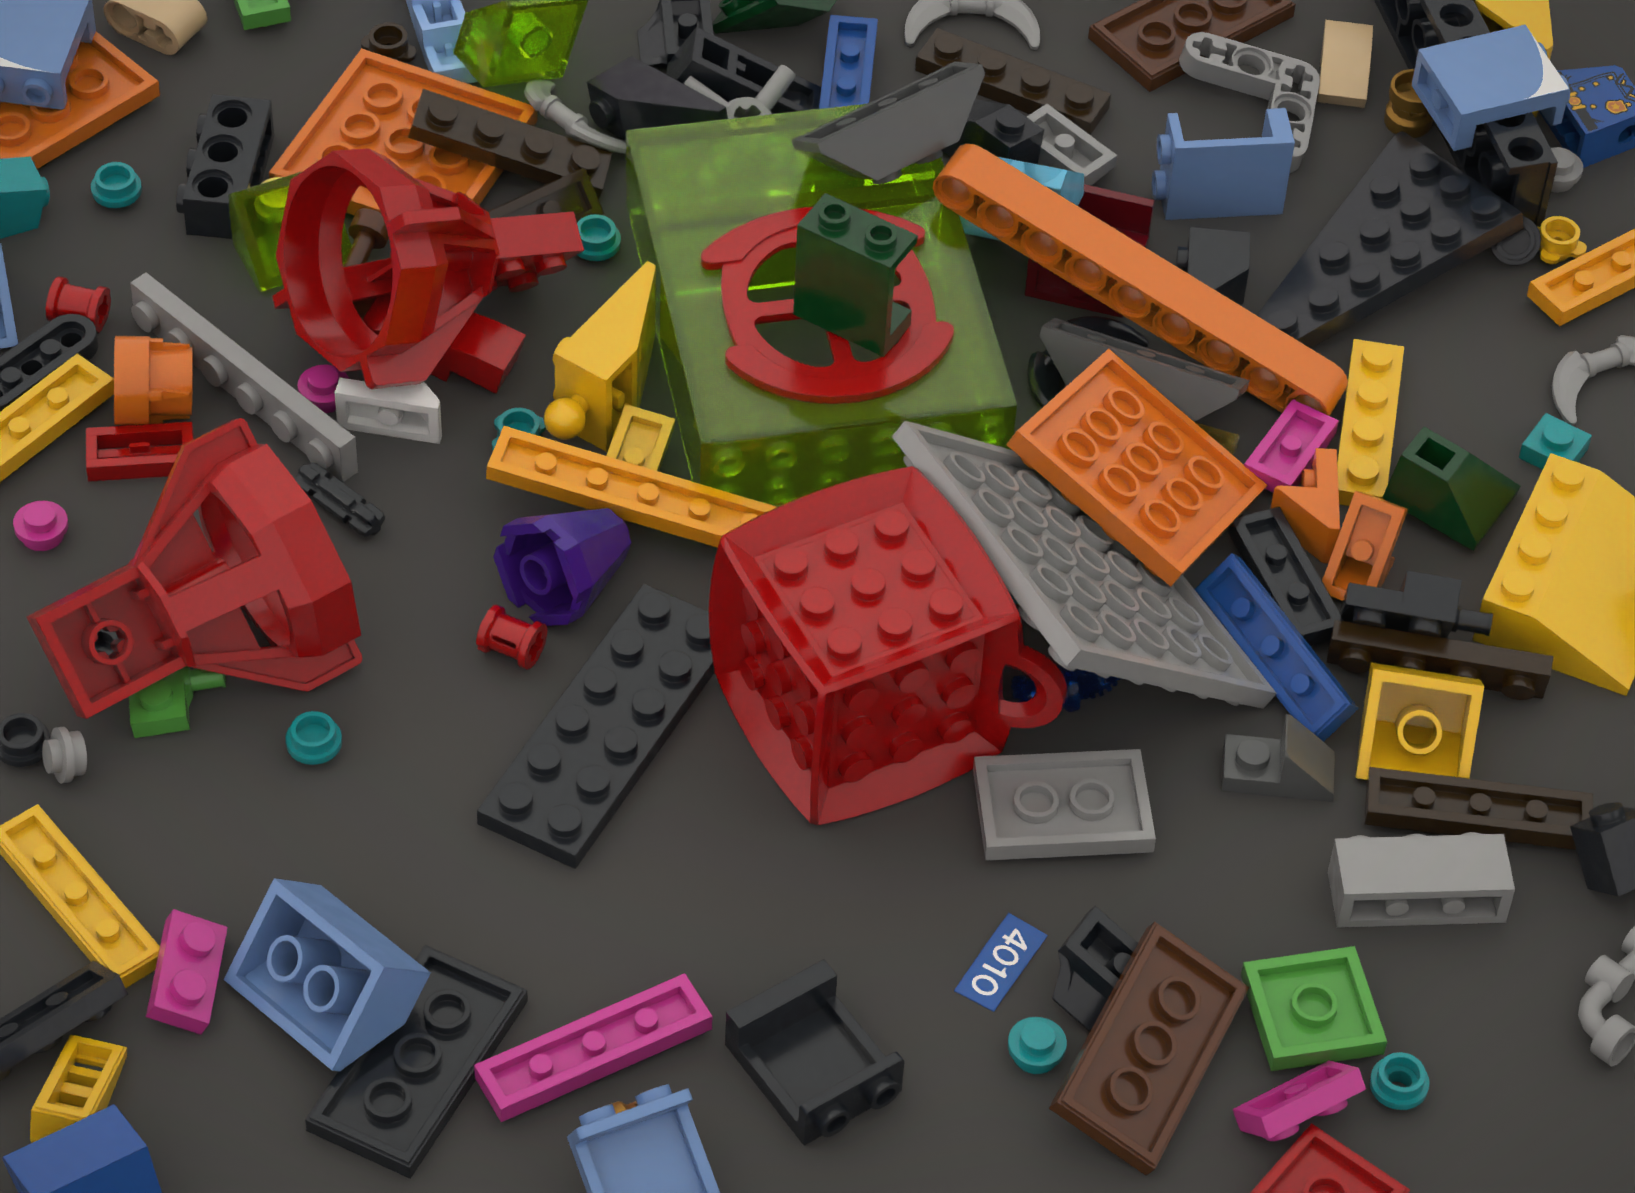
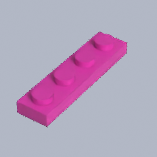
M684 973L475 1064V1079L499 1120L503 1122L712 1030L713 1016Z

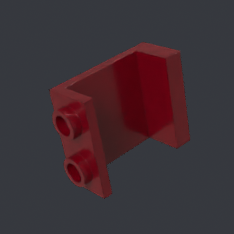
M1084 184V195L1078 207L1146 248L1150 237L1155 200ZM1029 258L1025 296L1123 318V315Z

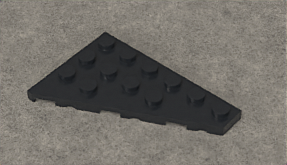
M1401 131L1390 140L1257 316L1307 347L1313 348L1524 228L1522 212L1422 143Z

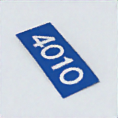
M1008 913L961 979L954 992L994 1012L1048 935Z

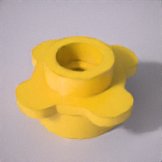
M1552 216L1545 219L1541 226L1538 227L1541 235L1540 259L1545 263L1557 264L1568 257L1577 258L1586 253V244L1579 241L1580 228L1573 220L1563 216Z

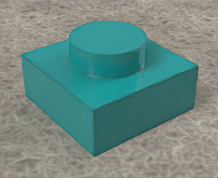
M1545 413L1522 443L1519 458L1542 470L1550 453L1579 462L1589 448L1592 435Z

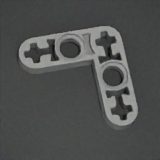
M1198 32L1188 36L1179 57V65L1186 74L1201 81L1269 100L1267 109L1286 108L1287 111L1296 114L1301 121L1296 122L1289 120L1295 142L1290 173L1298 170L1307 151L1320 83L1317 70L1302 60L1214 34ZM1238 65L1254 67L1259 71L1260 75L1248 74L1242 71ZM1293 82L1298 84V94L1290 92Z

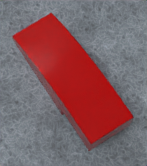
M391 295L377 297L362 319L377 335L387 316ZM473 312L431 374L447 382L452 372L497 394L519 358L526 334Z

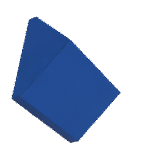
M115 1104L2 1158L18 1193H162L147 1145Z

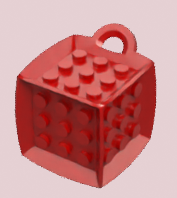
M908 466L874 473L814 491L765 512L721 536L714 560L709 594V633L715 675L736 720L756 755L784 794L809 823L822 825L848 819L920 795L972 770L974 757L997 756L1002 753L1011 727H1040L1052 722L1060 714L1067 695V684L1062 672L1045 655L1024 645L1020 614L994 564L958 512L917 468ZM1005 666L1016 668L1033 680L1036 686V694L1032 699L1025 702L1004 700L1002 685Z

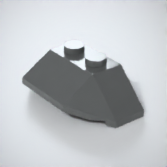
M954 61L921 79L804 135L802 134L791 139L795 150L850 177L872 180L873 184H884L896 180L902 175L901 169L913 163L925 164L932 162L943 155L942 149L960 140L985 76L983 65Z
M1053 318L1043 325L1039 335L1066 386L1109 348L1194 422L1237 400L1247 391L1250 380L1232 376L1074 325L1058 318Z

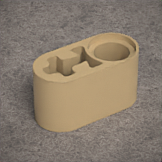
M109 0L104 5V15L114 30L166 55L177 53L207 23L206 11L198 0Z

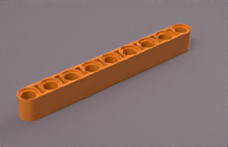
M975 144L960 145L934 180V195L945 207L1204 366L1250 380L1247 392L1281 413L1294 399L1330 416L1348 385L1347 376L1334 362L982 147Z

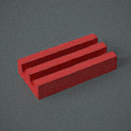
M192 421L86 428V470L88 482L168 477L181 446L194 440Z

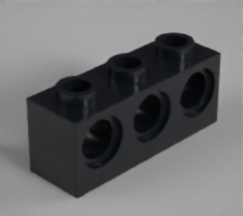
M212 94L207 114L200 113L196 129L198 146L197 148L189 149L186 165L188 181L187 183L179 184L176 209L178 213L184 214L186 235L246 240L254 214L253 198L259 185L262 183L274 139L271 100Z

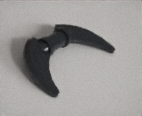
M1083 316L1067 320L1071 324L1146 348L1149 345V341L1141 333L1117 320L1098 316ZM1047 349L1043 353L1036 351L1031 354L1027 369L1031 392L1042 408L1059 393L1060 373Z

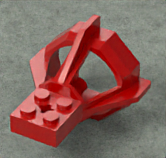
M369 148L336 150L290 180L276 250V259L284 289L274 294L272 299L275 309H290L296 334L339 371L362 370L365 383L369 389L416 385L428 379L484 297L496 290L498 286H508L510 292L531 289L539 284L538 277L554 274L566 269V261L583 252L584 247L574 211L490 218L489 212L464 193H454L413 178L389 158ZM359 186L369 189L381 211L390 241L391 258L343 267L342 232L344 220L354 193ZM391 295L387 316L377 335L362 320L353 302Z
M242 418L233 419L181 446L136 554L127 565L27 616L76 715L85 719L185 666L309 692L359 665L363 659L354 640L361 636V629L352 582L313 502L268 444H257L248 423ZM197 509L199 511L203 532L194 516V512ZM241 606L271 646H259L240 608ZM101 629L106 632H116L117 639L111 643L113 652L109 656L105 651L95 649L94 642L98 639L97 633Z

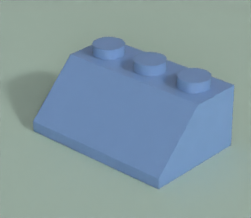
M274 878L228 969L224 981L332 1071H341L406 1023L431 972L322 885Z

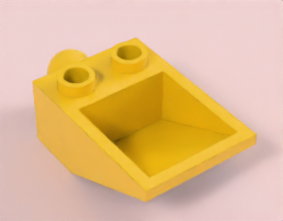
M647 261L571 337L563 338L557 345L552 359L555 365L554 401L547 406L544 413V425L547 431L555 438L568 440L578 436L607 452L624 405L628 404L640 408L655 340V264Z

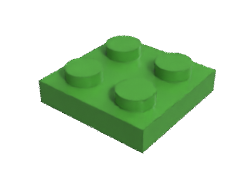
M1355 946L1243 962L1241 978L1243 983L1249 987L1246 994L1271 1071L1317 1065L1328 1060L1337 1062L1384 1055L1387 1039Z

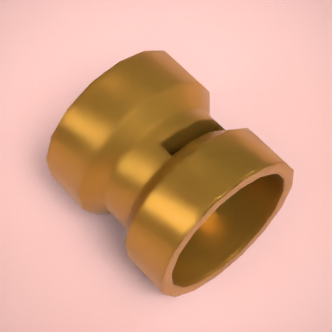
M1409 69L1395 74L1391 80L1389 89L1390 100L1386 105L1384 123L1394 134L1404 131L1411 137L1417 138L1429 132L1432 127L1433 118L1411 86L1414 69Z

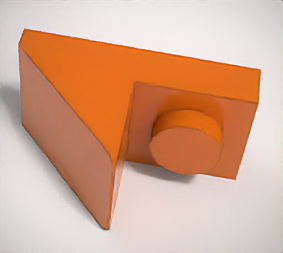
M1315 448L1312 469H1303L1301 487L1276 486L1273 491L1270 509L1280 507L1302 547L1322 563H1329L1340 533L1337 449Z
M1361 491L1354 492L1322 579L1331 597L1343 601L1349 583L1382 587L1395 561V557L1391 555L1408 512L1407 508Z

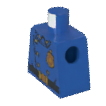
M1613 65L1557 70L1559 75H1563L1566 78L1570 88V100L1566 104L1562 123L1551 126L1540 110L1539 112L1562 148L1575 153L1581 159L1583 168L1635 148V86L1623 68Z

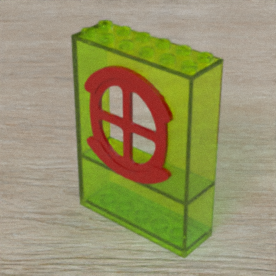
M866 104L626 130V204L641 267L647 261L656 265L655 327L692 482L766 504L781 506L832 485L874 473L907 467L903 461L904 452L892 438L893 434L905 420L1011 449L1006 444L1014 435L1017 403L960 217L940 203L934 195L933 182L944 168L942 158L940 157L925 164L913 163L901 169L902 175L896 180L884 184H873L872 180L850 177L795 150L791 139L802 134L804 135ZM827 193L918 235L917 244L895 268V275L901 283L893 289V302L912 310L911 325L903 333L899 341L884 357L881 356L875 360L860 362L853 357L848 340L825 330L834 362L830 366L814 367L783 355L767 343L755 328L756 324L802 319L793 315L794 299L755 303L748 299L747 292L748 290L795 284L797 225L821 197Z

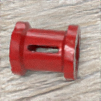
M58 276L52 282L48 292L46 318L48 321H51L61 315L79 314L89 318L94 323L96 332L99 333L108 319L111 306L110 289L104 286H99L96 290L69 284L67 278Z
M496 604L487 611L480 624L476 645L478 650L484 653L494 650L517 660L519 667L528 670L536 664L544 649L548 633L547 625L540 621L530 624L507 615L505 608Z

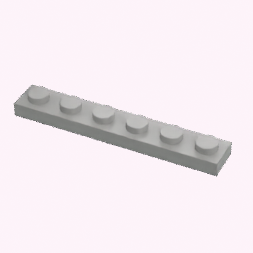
M147 272L130 282L133 301L131 312L134 320L142 330L153 332L159 338H163L164 342L190 344V347H193V365L202 372L210 384L215 387L221 386L236 398L238 404L245 412L251 415L256 414L271 426L279 439L294 444L307 455L311 463H317L343 483L358 473L356 437Z

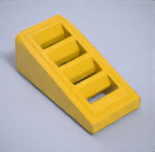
M70 1034L31 1109V1143L107 1108L127 1058L128 1047ZM75 1063L101 1067L103 1070L101 1072L75 1066Z

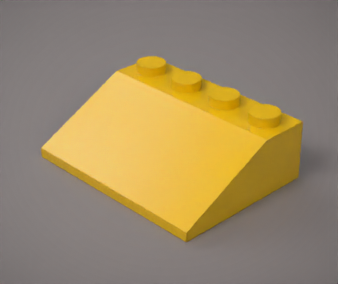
M1550 453L1482 599L1479 612L1493 613L1490 634L1486 636L1474 633L1472 640L1489 646L1553 656V670L1627 696L1635 678V497L1602 471Z

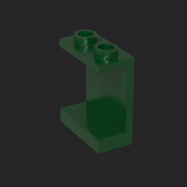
M825 193L797 225L793 315L884 357L911 325L912 310L893 302L895 268L917 244L918 235Z

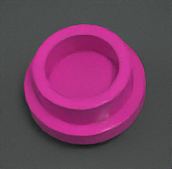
M316 365L305 370L300 375L297 384L298 392L324 413L336 411L335 390L339 378L349 379L346 372L339 371L333 365Z
M35 501L28 503L20 508L14 516V532L17 538L31 550H51L62 542L68 530L67 514L60 505L54 502Z

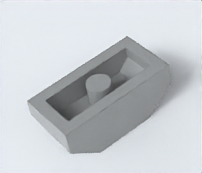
M1045 104L1027 116V118L1044 129L1038 165L1083 173L1084 184L1090 186L1116 166L1117 155L1049 104Z

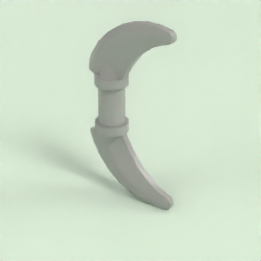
M919 0L912 7L905 23L904 38L908 47L915 45L919 35L930 24L947 15L957 16L958 13L985 14L986 17L996 16L1015 27L1026 39L1030 49L1037 50L1040 43V28L1032 10L1021 0Z
M533 80L527 83L524 94L531 106L539 111L542 117L554 121L565 129V133L571 138H577L589 145L609 152L624 154L643 153L644 148L640 145L613 138L589 127L588 119L580 113L576 114L562 104L560 98L556 95H551L550 91L554 90L556 85L554 82Z
M1620 335L1609 348L1591 354L1588 352L1580 354L1577 351H1571L1562 358L1553 375L1552 395L1555 406L1566 423L1574 426L1577 422L1575 408L1577 395L1588 378L1596 376L1598 372L1614 367L1635 366V337Z

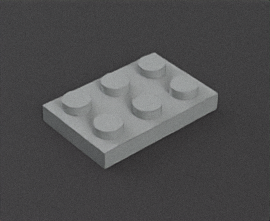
M1141 749L974 757L973 776L985 861L1154 852L1156 836Z

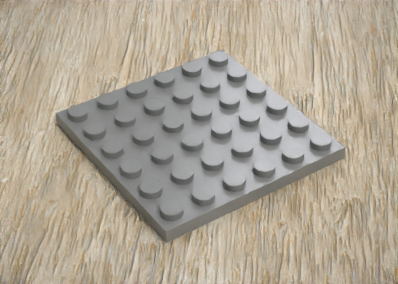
M906 420L893 434L892 438L905 454L903 461L906 466L917 468L943 494L972 530L994 564L1008 591L1020 605L1018 608L1020 616L1027 624L1041 632L1050 644L1048 647L1049 654L1059 665L1070 671L1080 669L1094 672L1103 678L1113 676L1129 680L1136 685L1145 683L1162 687L1169 692L1178 690L1192 693L1202 699L1210 697L1224 700L1234 706L1243 704L1264 709L1277 694L1183 575L1170 587L1160 577L1151 574L1138 558L1118 541L1108 537L1101 526L1078 506L1068 502L1061 492L1041 474L1026 466L1020 456L1013 450Z

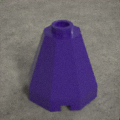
M609 508L520 517L503 526L500 537L506 536L504 543L496 547L493 558L508 599L518 608L527 604L536 613L529 616L533 622L540 621L547 626L568 625L586 613L626 559L632 542L629 536V529L624 520Z

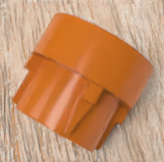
M115 336V425L163 423V420L190 419L193 404V347H190V344L163 342V338H150V336Z

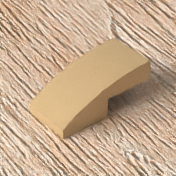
M1325 20L1317 102L1365 108L1371 63L1373 25Z

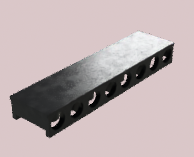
M1374 0L1408 69L1415 70L1419 49L1490 33L1474 0ZM1532 112L1476 125L1472 147L1453 151L1440 131L1458 169L1522 212V216L1530 219L1536 226H1541L1545 219L1558 161Z

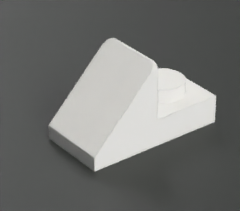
M339 378L335 390L337 423L346 430L440 444L442 438L440 400L425 382L416 385L369 389L365 381Z

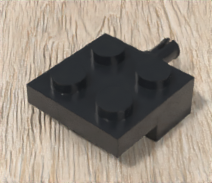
M1413 571L1406 572L1399 591L1349 583L1340 612L1345 622L1447 638L1450 631L1456 632L1457 630L1489 636L1493 613L1460 609L1461 606H1458L1462 580Z

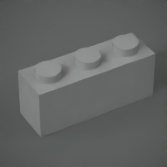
M1469 832L1461 835L1443 836L1410 834L1405 837L1370 838L1364 835H1357L1350 838H1335L1327 872L1337 928L1506 923L1515 892L1504 834Z

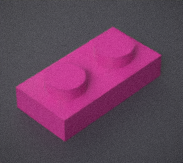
M1292 399L1244 463V466L1268 485L1265 489L1271 492L1279 485L1299 486L1303 469L1312 468L1315 448L1326 449L1336 435L1339 420Z
M175 909L171 911L164 924L146 1013L147 1018L200 1035L204 1032L210 1023L228 927Z
M1328 1060L1232 1110L1240 1131L1263 1137L1267 1141H1278L1299 1131L1298 1124L1313 1116H1327L1341 1111L1348 1105V1098L1366 1090L1358 1067Z

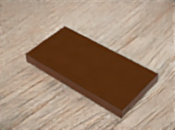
M1139 0L1090 25L1088 39L1151 92L1185 74L1179 65V57L1188 36L1191 34L1205 32L1244 43L1294 17L1296 4L1291 0Z
M1154 921L1145 929L1049 1109L1147 1176L1156 1169L1249 987Z

